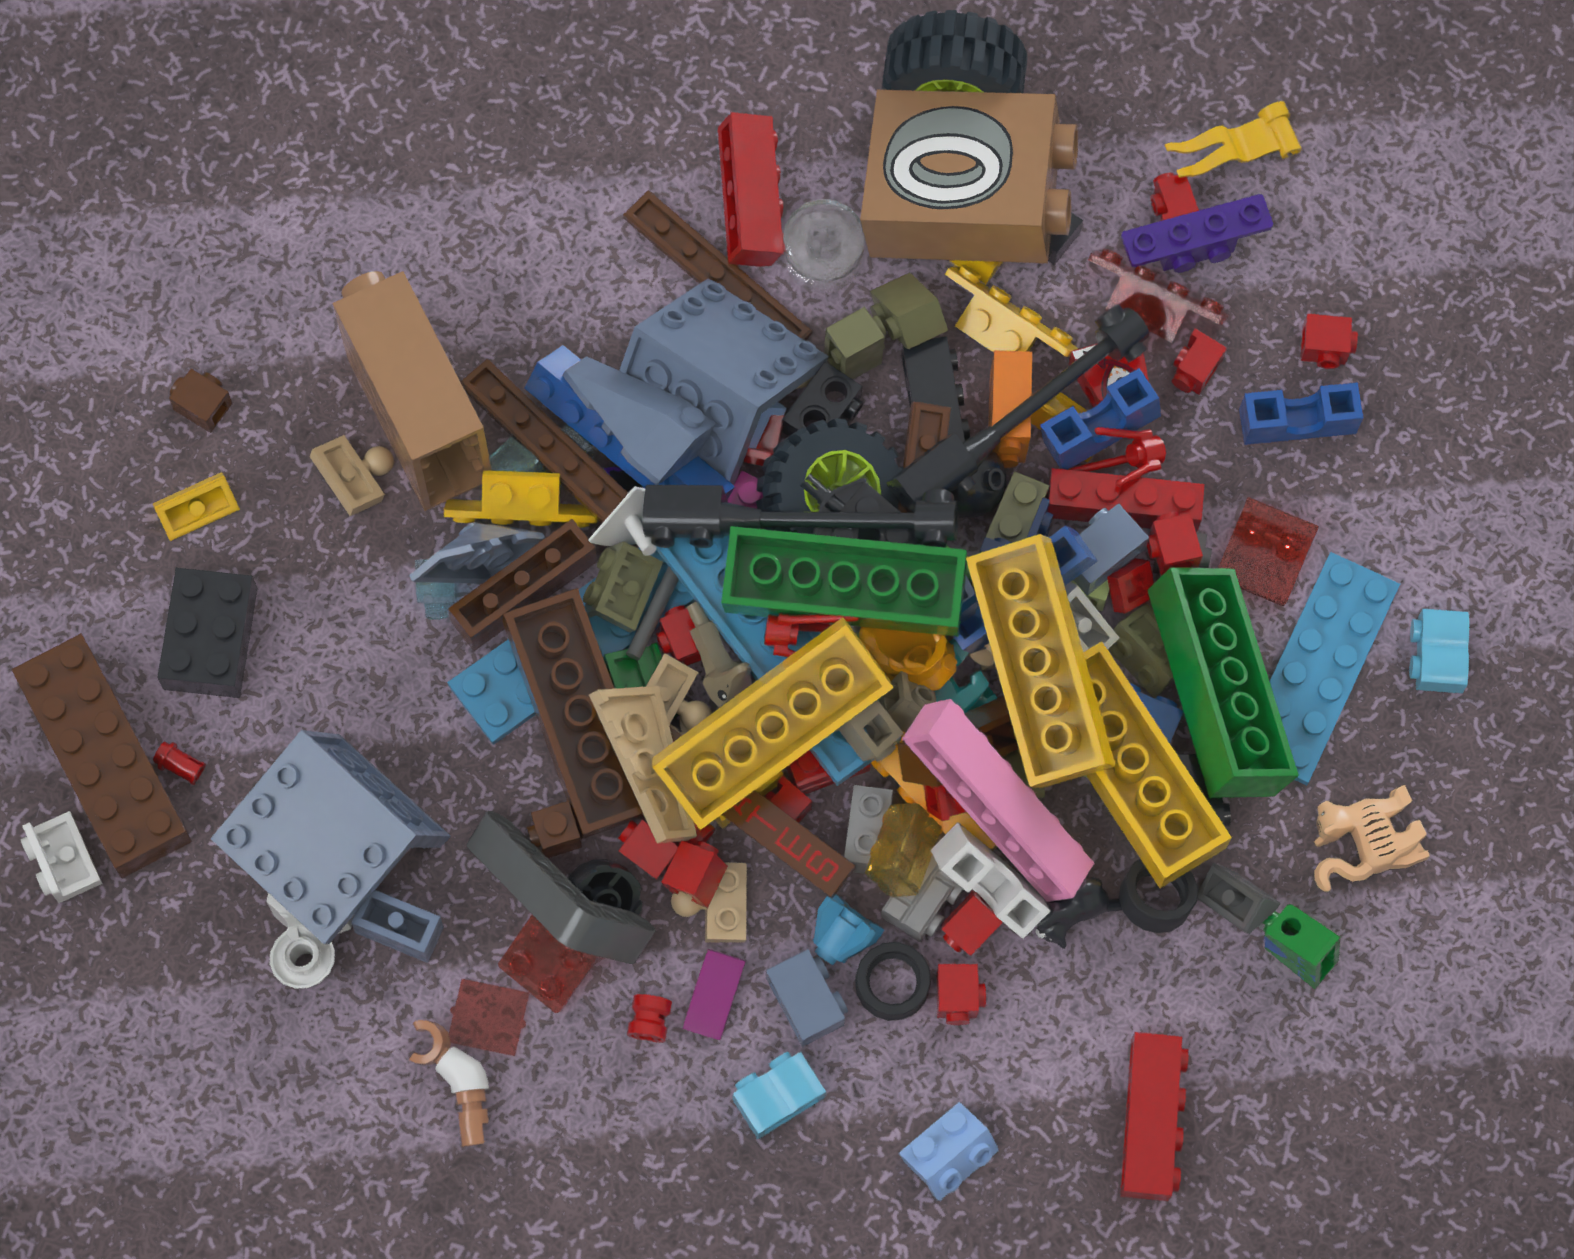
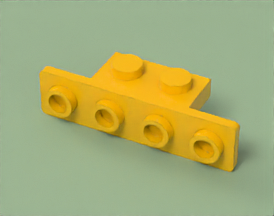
M962 265L961 268L955 266L947 269L945 273L947 277L974 294L955 327L993 353L994 350L1029 352L1037 338L1066 357L1070 356L1071 351L1078 349L1071 344L1073 338L1057 327L1051 330L1040 323L1042 317L1026 306L1020 309L1009 302L1012 297L1007 292L994 285L990 289L979 281L981 275L970 267Z
M483 470L482 500L449 499L444 506V517H452L453 521L458 523H471L476 518L491 519L492 523L499 525L511 524L514 520H526L534 526H548L552 522H568L573 519L579 528L590 526V523H597V519L583 505L560 504V473Z

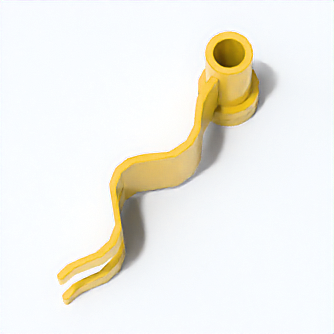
M1278 101L1264 107L1258 112L1259 119L1237 128L1228 129L1225 126H1217L1188 141L1164 144L1167 152L1174 151L1188 154L1214 144L1223 143V146L1201 161L1176 170L1179 178L1199 176L1232 160L1240 163L1250 162L1275 151H1279L1281 158L1284 159L1288 157L1290 152L1292 155L1301 152V145L1288 120L1290 113L1285 102Z

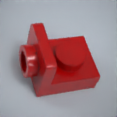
M1135 558L1123 568L1107 576L1114 612L1126 614L1150 600L1147 590L1154 584L1149 560Z

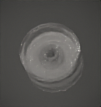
M818 199L804 203L792 212L784 228L783 262L787 274L798 286L810 292L828 294L843 290L855 281L863 267L865 237L859 216L851 207L836 200Z

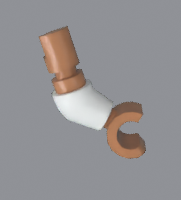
M427 1020L413 1022L416 1031H429L433 1036L434 1042L429 1053L425 1055L413 1053L409 1060L424 1065L436 1063V1071L451 1086V1093L456 1094L457 1105H462L463 1112L458 1113L462 1147L484 1144L482 1124H488L489 1122L487 1109H482V1102L486 1101L485 1090L489 1089V1084L483 1066L479 1061L455 1046L450 1048L451 1039L449 1033L442 1025Z

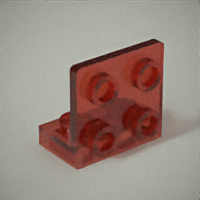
M1247 497L1218 568L1235 569L1242 590L1280 606H1285L1319 526Z
M531 915L499 961L498 966L551 1011L558 1013L567 1004L592 966L605 958L579 952L565 946Z

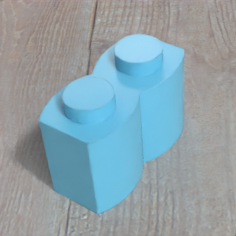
M1422 609L1418 619H1412L1410 627V641L1417 642V656H1411L1409 677L1416 679V690L1463 693L1468 684L1469 612Z
M786 1052L769 1064L771 1070L759 1077L756 1073H752L735 1085L737 1091L733 1093L732 1100L757 1139L762 1138L825 1098V1089L801 1052L793 1056Z

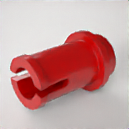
M164 741L157 749L153 762L158 764L159 770L163 771L166 768L187 780L190 784L195 785V782L204 771L206 763L200 762L177 749L178 744L175 742L169 744Z

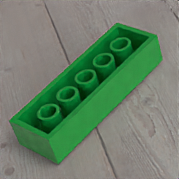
M731 526L721 604L725 613L761 617H768V614L849 616L859 618L858 621L847 622L849 626L959 637L967 570V550Z
M1170 567L1147 591L1209 798L1274 797L1295 780L1299 774L1235 569Z

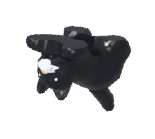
M1087 874L1074 898L1046 902L1050 912L1036 925V934L1039 938L1056 943L1064 949L1067 946L1066 933L1072 926L1081 921L1094 919L1104 912L1122 911L1119 899H1109L1108 893L1102 888V881L1099 878L1089 877Z

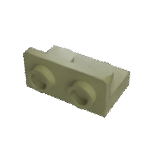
M626 542L607 547L598 559L597 568L600 570L596 580L587 587L583 596L588 618L598 616L627 632L635 631L663 562L651 555H643L640 549Z
M1146 603L1116 625L1113 630L1119 636V639L1108 650L1136 678L1138 683L1153 698H1156L1169 683L1174 681L1154 611Z

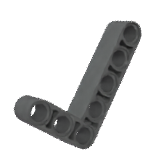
M487 811L467 842L469 850L559 942L573 950L628 964H635L656 931L649 921L636 913L590 901L511 821L496 812Z

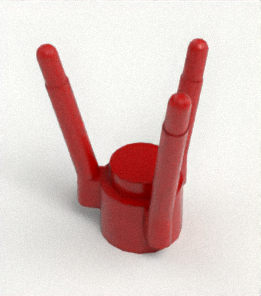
M1097 427L1095 428L1097 435L1134 440L1126 447L1125 455L1083 464L1068 470L1091 472L1124 463L1136 466L1138 469L1116 481V485L1121 487L1149 472L1160 470L1161 464L1164 463L1166 458V449L1162 439L1157 435H1153L1151 429L1134 431Z
M768 614L764 645L774 647L773 655L788 658L796 652L789 649L788 645L796 646L798 631L823 632L833 625L824 623H835L842 617L846 622L858 621L859 618L820 614Z

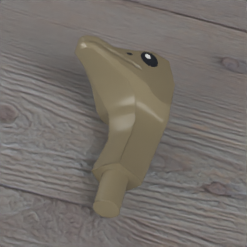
M697 601L687 606L695 626L690 633L705 669L706 677L703 680V685L709 698L718 707H722L753 684L750 674L751 667L747 662L742 663L731 659L722 644L718 629L712 621H709L706 613Z

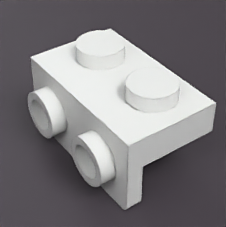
M70 811L35 827L30 822L22 825L27 837L21 839V843L29 860L37 859L42 871L37 873L36 877L45 896L52 893L57 902L61 903L103 884Z

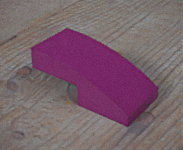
M711 949L707 950L682 1029L716 1040L722 1039L746 960Z

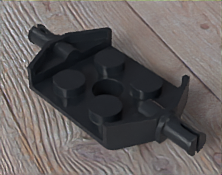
M810 473L800 484V487L817 500V512L901 513L866 483L867 480L865 478L831 490L830 488L827 489ZM813 528L812 534L858 539L860 528ZM875 528L879 535L878 541L923 545V540H916L915 529Z

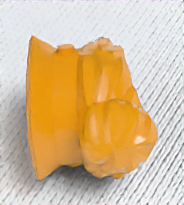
M861 627L859 630V639L886 673L890 681L900 671L908 674V681L926 686L930 690L935 691L940 690L957 670L954 645L947 642L945 635Z

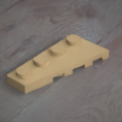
M660 687L603 689L589 694L657 844L681 840L687 841L696 837L697 834L692 818L652 767V757L673 743Z

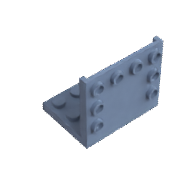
M706 279L634 327L619 371L687 400L716 425L698 456L734 485L761 414L814 376L824 362H827L829 356L818 350L811 342L805 341L787 330L780 322L773 321L756 310L752 304L739 299L727 291L721 284Z
M301 730L210 839L323 944H330L410 848H440L451 836L340 734Z

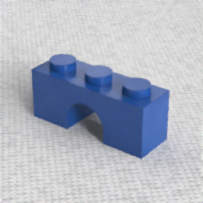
M1140 368L1107 386L1106 397L1094 408L1078 413L1074 406L1040 425L1043 442L1060 469L1068 470L1122 439L1120 437L1097 435L1095 428H1116L1136 431L1161 417L1159 397Z
M1358 382L1320 386L1315 394L1300 399L1284 398L1283 390L1245 393L1239 408L1244 445L1356 434L1363 420Z

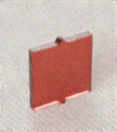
M461 979L456 1005L450 1009V1012L453 1014L449 1030L450 1043L515 1056L521 1029L526 1027V1022L523 1019L529 992Z

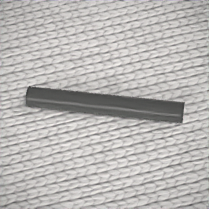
M669 566L626 652V655L634 660H640L679 581Z

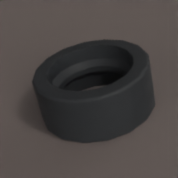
M1138 859L1132 864L1120 885L1119 901L1122 911L1133 924L1145 931L1154 933L1171 932L1183 925L1197 902L1198 886L1195 876L1191 871H1188L1170 882L1179 893L1180 904L1175 910H1157L1147 905L1138 895L1136 887L1140 878L1151 876L1142 860Z
M900 942L882 943L870 949L860 960L855 978L856 994L863 1007L875 1017L888 1021L904 1020L917 1013L926 1002L931 986L930 968L923 955L912 946ZM886 959H898L906 962L912 967L916 975L917 985L914 993L908 1000L899 1004L882 1002L874 995L870 988L872 970L878 963Z

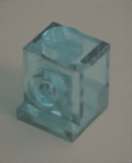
M428 559L415 560V569L419 568ZM416 582L417 603H424L426 618L441 620L449 616L448 608L457 602L456 583Z

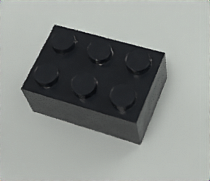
M176 567L157 676L163 690L240 698L258 590L252 575Z

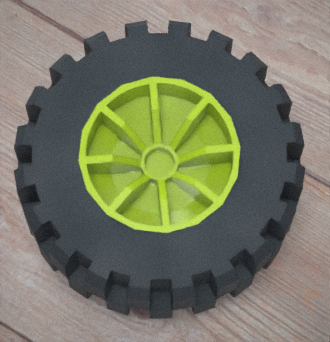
M946 10L945 13L929 11L924 16L917 14L910 17L906 22L903 21L889 36L882 90L1024 93L1027 51L1017 34L1013 33L1011 28L1005 24L999 25L995 19L988 16L982 18L978 16V13L967 11V14L957 13V10Z
M833 419L828 423L824 420L814 422L781 441L773 449L774 454L766 458L761 468L765 475L759 478L756 490L763 492V498L756 501L757 509L778 512H817V500L800 487V484L810 473L827 489L830 488L831 490L865 478L867 480L866 483L898 509L899 501L886 485V482L903 470V467L898 468L894 460L900 455L894 447L886 449L882 443L885 437L879 432L875 431L870 435L867 434V425L856 421L851 425H847L846 419ZM763 527L764 530L812 534L813 531L811 527ZM860 528L858 531V539L878 541L879 535L875 528Z

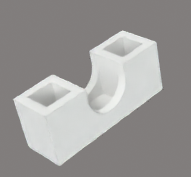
M957 822L931 849L941 871L968 893L972 889L978 893L992 908L996 917L1021 938L1024 939L1050 912L1044 898L1025 878L960 823Z

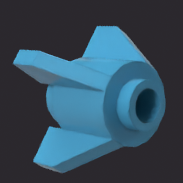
M837 894L833 899L827 896L817 912L813 942L818 946L815 953L832 965L837 960L846 963L850 957L875 944L885 930L871 920H867Z

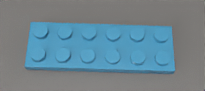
M1330 552L1270 679L1271 688L1299 774L1295 780L1306 786L1311 779L1400 586V583Z

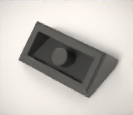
M1216 863L1212 864L1197 895V899L1247 934L1254 931L1280 905V902L1237 872Z

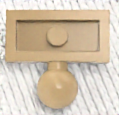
M345 435L312 449L310 454L311 460L349 516L382 502L385 494L372 475H385L392 469L394 458L387 448L382 446L372 447L366 452L364 460H361Z
M664 654L646 687H660L669 725L677 713L681 716L684 726L690 730L712 714L710 707L706 703L699 700L691 702L684 700L699 672Z
M724 862L728 867L708 908L691 901L692 896L679 891L678 895H672V908L680 916L691 917L697 914L699 910H705V942L746 941L747 863Z

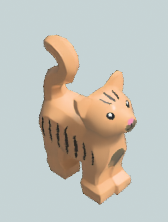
M1405 785L1392 790L1388 799H1363L1350 806L1335 805L1325 801L1318 806L1316 825L1319 837L1314 841L1316 846H1323L1334 842L1349 832L1353 836L1361 861L1357 866H1353L1341 858H1327L1321 861L1314 871L1316 884L1324 892L1331 890L1329 880L1331 873H1338L1352 882L1367 879L1372 874H1378L1389 869L1407 868L1429 858L1428 850H1424L1420 844V841L1427 835L1420 820L1410 823L1406 831L1402 833H1396L1390 821L1391 817L1401 812L1412 802Z

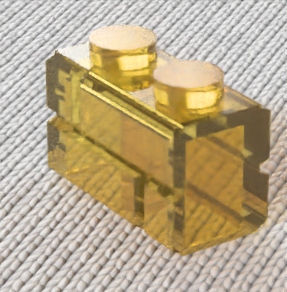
M920 804L890 805L883 815L882 826L876 843L870 850V859L864 873L874 883H878V887L887 896H916L921 888L932 857L931 849L935 846L942 827L933 817H928L929 813Z

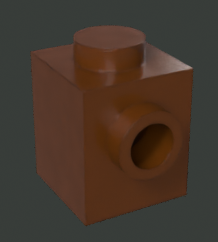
M190 369L185 377L181 376L174 382L170 390L169 400L173 410L209 433L214 430L233 404L229 392L222 388L223 384L208 372H204L201 375Z
M569 801L531 812L533 825L527 826L530 840L537 848L541 847L542 853L547 858L582 848L580 835Z

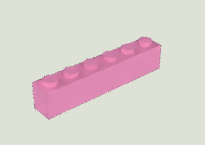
M951 699L925 704L902 738L903 741L1046 902L1074 898L1094 864L1083 851L1081 844L1069 835L1060 824L1058 818L1048 811L1036 797L1035 792L1013 771L1011 764L999 755L988 742L987 737L978 731L964 715V711Z

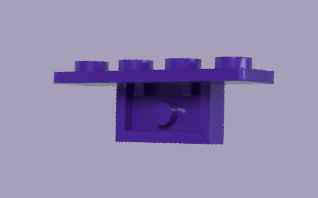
M1258 194L1123 231L1121 240L1132 267L1160 261L1163 271L1174 269L1176 273H1182L1195 267L1196 262L1209 259L1211 263H1218L1228 259L1231 253L1234 252L1238 239L1271 230L1273 221L1264 196Z

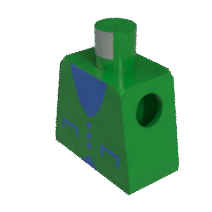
M1288 904L1280 914L1277 911L1273 912L1258 926V928L1265 932V949L1313 989H1316L1339 961L1340 936L1292 904ZM1288 929H1289V930H1290L1291 932H1293L1295 935H1293V936H1288V935H1286L1285 933H1286V932L1288 931Z

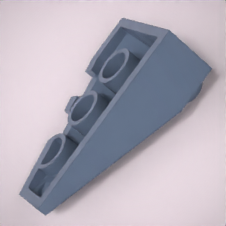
M587 356L566 369L562 375L588 409L596 410L604 422L601 427L608 436L615 435L623 446L621 454L627 462L655 485H659L696 458L716 425L700 409L694 407L687 400Z
M475 522L463 528L456 539L436 552L409 576L413 582L482 584L545 539V536L541 532Z

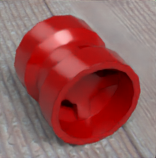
M634 995L632 1009L636 1015L628 1024L627 1036L633 1039L648 1040L656 1043L666 1042L667 1028L664 1025V1018L668 1017L671 1013L672 1001L654 995Z

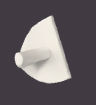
M634 486L588 541L603 546H613L621 542H626L630 545L637 544L643 555L653 554L657 547L651 543V538L644 536L642 514L645 489Z

